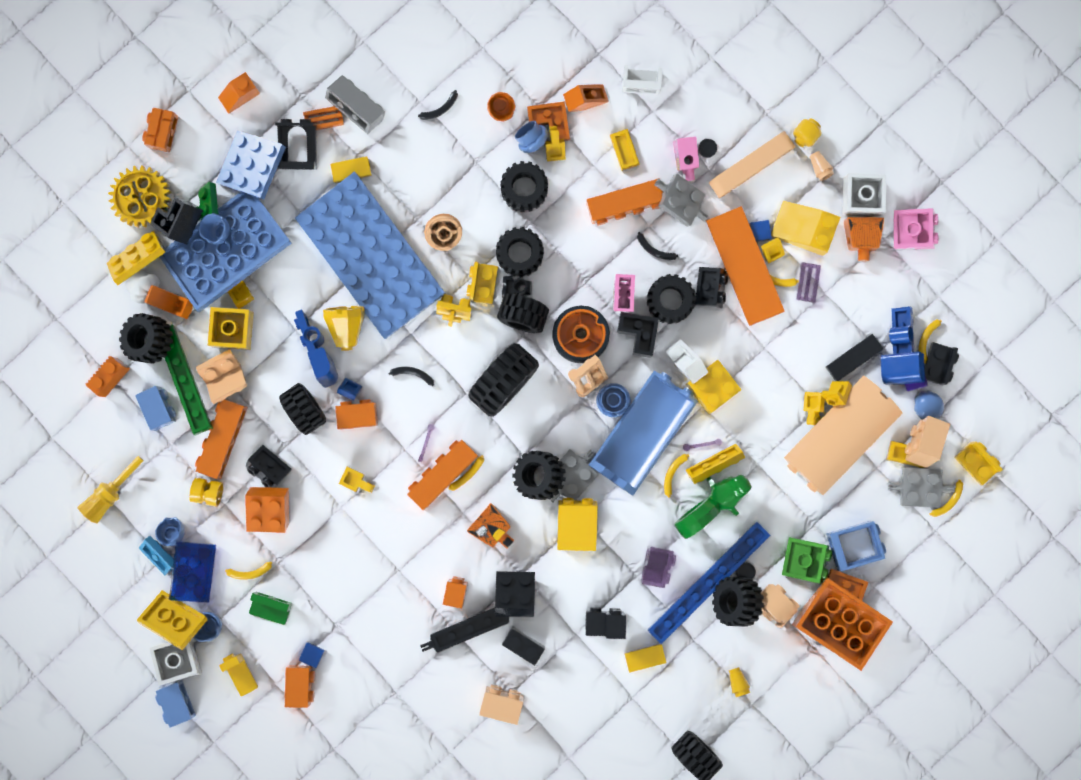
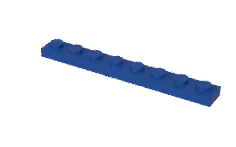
M756 521L647 631L662 644L716 591L715 587L719 585V581L721 579L724 580L725 577H730L771 535Z

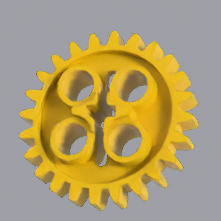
M141 165L140 170H138L136 166H133V171L126 168L125 175L119 172L121 178H114L116 185H110L114 189V191L108 192L109 195L113 196L108 202L114 204L110 209L116 211L114 215L121 217L120 221L123 223L127 221L129 226H132L134 223V226L139 228L141 223L146 228L147 222L151 223L158 207L170 209L166 202L172 201V199L167 197V195L172 193L166 189L170 185L164 182L165 177H159L160 173L158 171L153 172L151 167L146 170ZM148 180V186L142 188V182ZM133 182H135L138 192L143 194L141 195V199L147 207V212H145L143 203L140 200H138L139 194L137 193V190L134 188L132 184ZM127 188H131V193L128 196H124V191ZM156 197L155 204L149 205V200ZM135 205H138V211L136 213H132V208Z

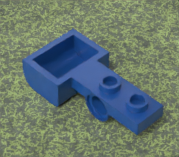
M910 306L891 308L892 328L889 331V338L893 345V354L881 355L882 381L885 385L925 382L924 354L914 352L913 308Z
M302 309L295 312L297 318L294 319L297 329H301L302 336H300L303 347H307V354L315 377L324 388L330 387L337 382L338 373L333 359L321 347L324 343V336L318 328L310 326ZM313 334H318L315 340L310 341V337Z

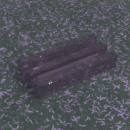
M801 263L796 293L797 301L816 302L821 265ZM808 267L807 278H806V285H805V291H804V297H803V296H801V294H802V287H803V281H804V274H805V268ZM812 268H815L816 270L814 276L811 298H809L808 294L810 288Z

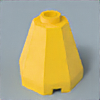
M338 306L323 310V318L336 347L341 348V351L353 350V347L357 345L365 315L364 306Z

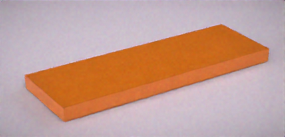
M742 206L706 220L748 325H754L785 312Z

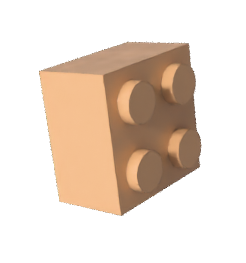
M931 416L920 420L911 429L910 436L912 438L905 448V453L907 454L905 460L925 468L940 460L950 423Z
M491 684L490 687L486 686L479 715L518 725L524 696L520 695L521 692L510 689L508 692L502 690V687Z

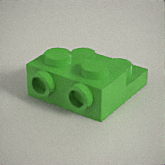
M789 537L782 575L822 584L823 580H826L828 577V569H825L826 562H830L832 557V550H829L830 546Z

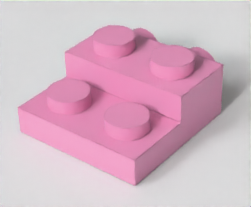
M933 208L894 210V249H935V244L939 242L938 232H935V225L939 223L938 213L935 214Z

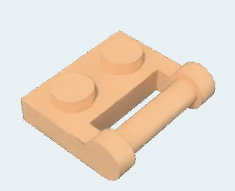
M596 355L591 359H587L578 369H572L568 373L580 397H585L608 379L604 367ZM583 376H585L588 382L585 385L581 381Z

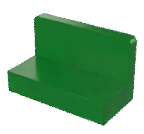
M257 591L252 593L250 601H252L249 610L250 615L282 625L286 624L292 602Z

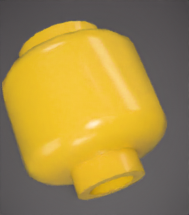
M809 118V120L803 119L793 131L794 141L800 147H812L822 134L821 125L812 118Z

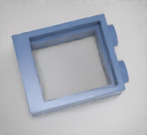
M867 521L826 533L837 571L842 572L886 559L884 555L886 547L880 541L879 535H881L879 525L875 524V521ZM867 528L875 554L846 563L839 536Z

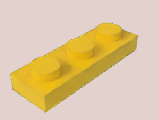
M734 444L686 469V473L691 481L696 484L733 464H737L745 458V455L739 446Z

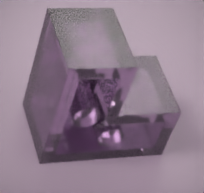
M647 545L640 583L665 588L666 584L669 585L671 573H668V570L671 569V566L674 567L676 562V555L673 554L674 551Z

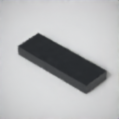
M871 334L825 366V368L835 381H839L882 351L883 347L876 337Z

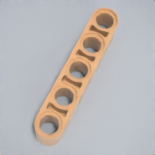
M783 131L709 182V185L720 199L786 155L796 146L787 133Z

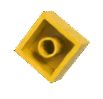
M210 307L207 345L213 348L251 350L254 312L248 309Z
M719 360L706 368L708 373L693 384L689 381L685 384L694 393L695 398L708 414L714 412L742 390Z

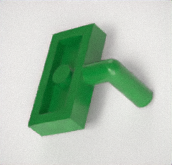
M209 181L198 192L200 201L198 207L203 210L201 220L205 215L211 213L219 215L216 183Z

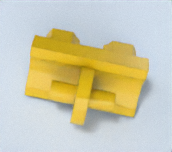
M445 294L437 302L436 314L443 315L442 319L449 321V327H452L454 322L461 323V320L470 321L471 308L469 299L462 298L459 305L452 304L453 297Z

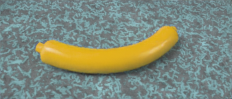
M770 275L776 286L791 287L796 286L799 282L795 278L780 279Z
M936 319L930 323L920 338L918 352L924 354V363L927 360V341L931 333L941 325V319Z
M689 454L679 456L667 470L664 480V492L668 498L672 495L673 476L679 466L688 460Z
M479 456L472 467L462 477L451 483L448 489L454 491L468 482L484 463V456Z
M958 479L955 485V492L950 500L942 507L932 510L929 515L938 517L950 511L960 499L964 483Z
M266 562L260 568L250 572H239L233 569H226L225 572L227 576L235 579H254L268 572L272 568V562Z

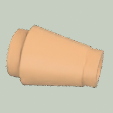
M820 151L810 155L816 178L824 181L834 174L833 167Z

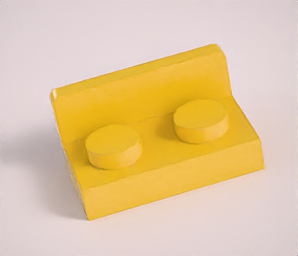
M476 261L474 266H470L469 277H472V283L467 286L466 296H470V301L493 304L498 266L480 264Z
M974 441L970 442L954 458L980 485H984L993 475L1001 472L1003 469L999 466L1001 464L999 460L994 456H990L986 452L987 448L981 442Z

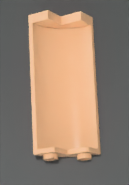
M864 375L851 388L846 405L833 406L784 457L788 462L787 467L794 474L797 472L801 474L808 482L806 486L814 493L818 491L821 495H824L903 414L896 403L890 397H886L881 392L882 389Z

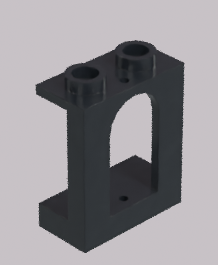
M280 119V122H275L278 143L286 147L277 169L317 170L316 123H311V119H300V123H292V119ZM293 127H301L306 132L307 162L289 161L288 134Z

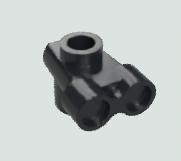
M503 276L502 298L505 294L531 295L532 281L522 278L513 279V276ZM525 286L524 290L520 291V287Z

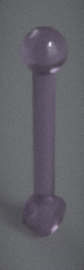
M433 424L427 426L428 432L418 462L422 463L431 432L435 429Z
M717 438L715 441L693 445L684 444L682 448L684 451H689L692 448L715 444L720 446L722 440Z

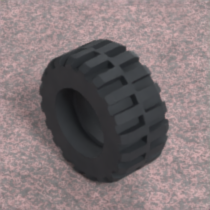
M511 344L492 362L472 386L468 394L469 399L488 416H496L539 368L538 360L520 344Z

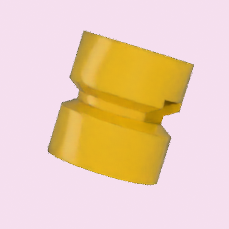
M195 477L190 488V502L199 504L205 502L206 505L218 507L223 494V482L211 480L208 483L207 479Z

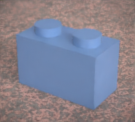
M154 386L135 395L151 431L159 430L176 422V412L172 406H169L167 401L169 396L164 388Z
M183 680L155 691L157 694L155 695L156 702L162 707V717L169 728L191 720L196 716Z

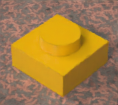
M778 237L761 246L765 261L768 264L785 255L781 240Z

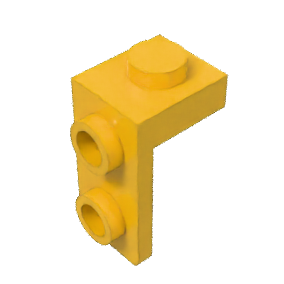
M232 653L223 658L224 663L220 664L219 667L222 672L228 671L241 697L258 688L241 653L236 656Z

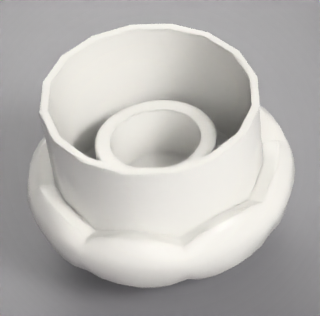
M140 270L126 280L125 289L130 293L132 301L143 304L151 285L160 287V280L156 275Z

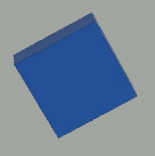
M769 220L749 223L756 242L772 239Z
M345 378L338 387L337 393L354 401L363 386Z
M307 642L299 661L317 668L325 649Z

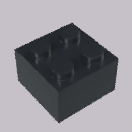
M496 571L495 616L534 617L535 572Z

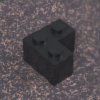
M175 197L169 211L157 208L150 225L167 238L187 245L193 235L197 222L201 218L203 210L194 203Z
M626 312L620 313L617 333L635 336L632 355L648 358L653 356L659 318Z
M590 607V610H586L585 636L626 639L625 612L621 608H609V611H601L600 607Z

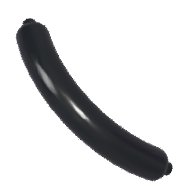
M457 90L451 92L448 100L440 108L430 112H421L418 114V117L421 120H428L446 113L458 97Z
M637 233L640 245L652 256L663 260H676L678 257L676 253H667L655 249L648 243L644 234Z
M396 367L388 373L389 376L400 374L415 375L424 380L429 386H434L432 377L415 367Z

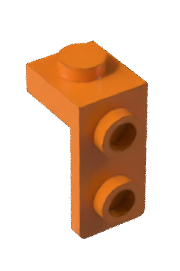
M151 285L145 299V303L188 319L193 310V305L189 299Z

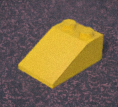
M783 201L774 223L771 237H778L781 241L824 256L828 253L841 217L820 209Z

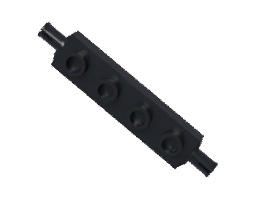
M494 607L430 634V641L420 644V647L423 648L422 652L432 648L437 653L508 624L510 622L509 617H496Z

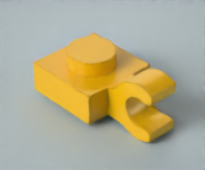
M550 126L551 141L545 142L547 162L566 160L564 139L559 140L557 126Z
M805 392L803 411L808 412L807 425L815 426L821 420L819 412H824L825 399L819 392Z
M346 466L338 483L355 492L360 487L372 493L375 485L363 480L365 474Z

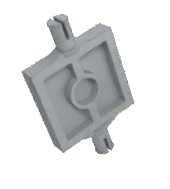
M678 173L672 176L668 184H665L660 179L655 182L654 186L663 191L662 199L658 206L686 227L692 225L696 216L703 222L708 219L709 215L700 209L706 194Z
M569 449L559 460L564 464L562 469L566 471L563 474L566 480L562 481L563 489H558L560 493L550 500L552 503L560 494L577 500L599 474L589 466V462L596 455L595 452L590 449L584 457H581Z
M902 467L900 482L889 481L888 485L893 486H888V490H899L901 506L940 508L943 492L954 493L955 485H943V469Z

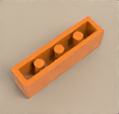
M658 179L586 199V206L592 224L597 223V226L603 225L613 218L621 220L626 218L627 214L633 213L638 215L645 212L644 209L652 208V210L659 209L658 205L662 199L663 191L654 186Z
M226 399L218 402L215 409L217 413L215 420L211 421L213 429L209 430L208 438H205L202 443L203 452L195 462V467H197L195 472L215 479H222L248 407Z
M462 439L459 442L455 440L449 446L450 451L446 455L441 454L435 460L437 464L432 469L428 467L421 474L423 478L419 482L414 481L408 487L409 492L407 495L423 511L478 457Z

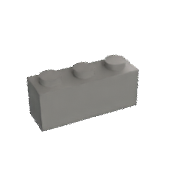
M341 75L327 87L325 99L367 135L382 122L385 114L383 108L370 99L364 91L357 88L350 79Z

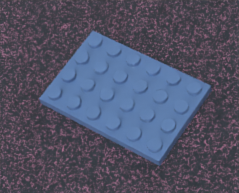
M240 192L218 208L219 215L224 217L230 226L229 236L223 243L215 245L201 238L199 235L200 223H198L187 245L174 241L164 249L166 253L159 257L199 313L292 244L259 198Z

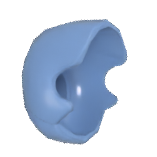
M211 213L205 215L200 221L199 235L209 243L221 244L229 236L230 226L224 217Z
M928 390L919 393L915 397L914 411L920 419L923 420L927 416L936 419L940 418L944 410V403L937 393Z
M165 517L155 530L156 539L161 545L175 546L182 541L185 535V527L178 518Z
M205 612L202 614L208 620L193 637L200 642H210L216 639L222 630V621L218 615L212 612Z

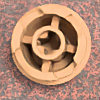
M450 214L435 215L425 226V239L434 249L440 251L451 250L461 240V223Z

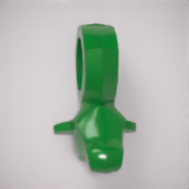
M744 475L730 476L718 483H715L711 477L706 478L711 487L710 495L674 523L677 531L684 539H688L707 526L722 510H729L735 516L740 514L735 506L751 490L752 485Z

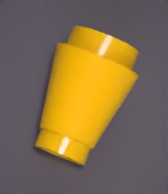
M740 667L729 670L731 689L735 697L750 693V685Z

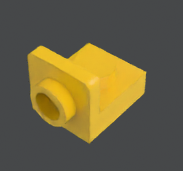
M832 381L829 391H822L821 395L828 405H846L852 385L849 381Z

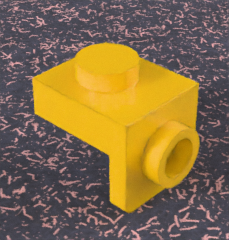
M243 280L228 291L238 309H241L255 299Z

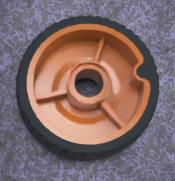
M584 305L573 306L563 311L556 319L552 330V339L556 350L563 358L574 363H584L594 355L600 357L607 348L610 338L609 326L604 316L596 309ZM579 329L585 330L586 337L579 339L576 336V331Z

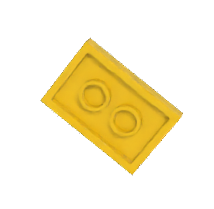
M153 230L150 233L144 234L136 243L127 246L119 255L111 257L109 262H107V266L113 281L118 286L166 252L158 235Z
M163 590L137 618V622L181 650L187 646L208 620L205 615Z

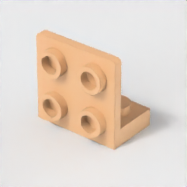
M230 349L196 366L198 374L207 385L213 404L223 401L230 395L240 392L247 387L241 364Z

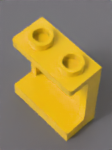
M569 497L558 500L557 550L596 551L597 501H594L592 498L574 500Z

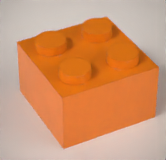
M250 487L245 495L246 532L285 533L289 526V488Z

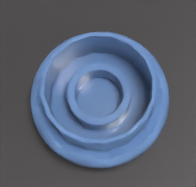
M530 121L522 126L514 136L519 143V150L528 154L539 150L548 138L546 127L538 125L536 121Z
M610 383L599 390L596 403L602 414L608 417H619L630 406L631 398L624 386Z

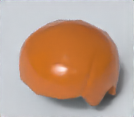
M497 92L491 95L487 102L489 116L501 122L513 117L516 108L513 97L505 92Z

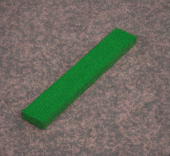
M172 324L170 325V331L173 333L171 336L173 343H170L171 350L167 351L165 361L192 433L196 436L213 429L175 326Z

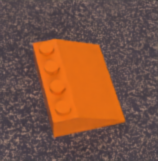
M826 578L801 609L791 625L862 671L893 621L829 578Z

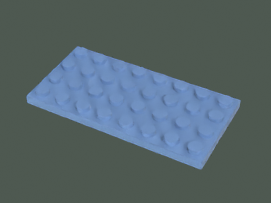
M355 171L295 217L359 306H364L365 314L384 339L390 337L446 294Z

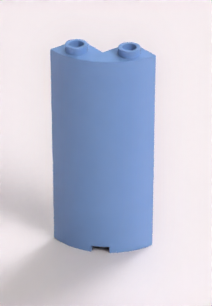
M653 371L589 464L590 467L632 496H634L698 403L693 397L694 393L686 387L683 390L671 382L672 378L664 372L660 374Z

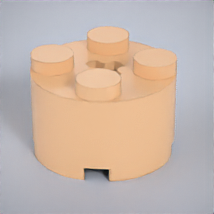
M768 584L761 592V595L764 596V599H762V603H764L762 615L769 621L775 620L777 622L775 626L782 628L798 612L797 609L800 606L794 599H789L785 595L786 591L779 584L776 586Z

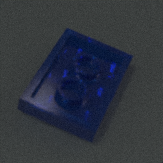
M176 541L169 600L209 603L216 544Z

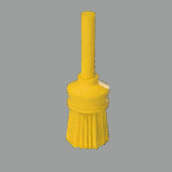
M137 456L113 482L110 481L109 484L101 482L99 487L93 490L94 493L82 502L77 509L88 520L98 524L109 507H112L114 502L120 499L118 495L119 486L144 460Z

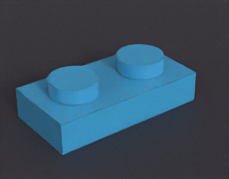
M148 536L140 545L139 549L164 576L176 565L173 557L151 536Z

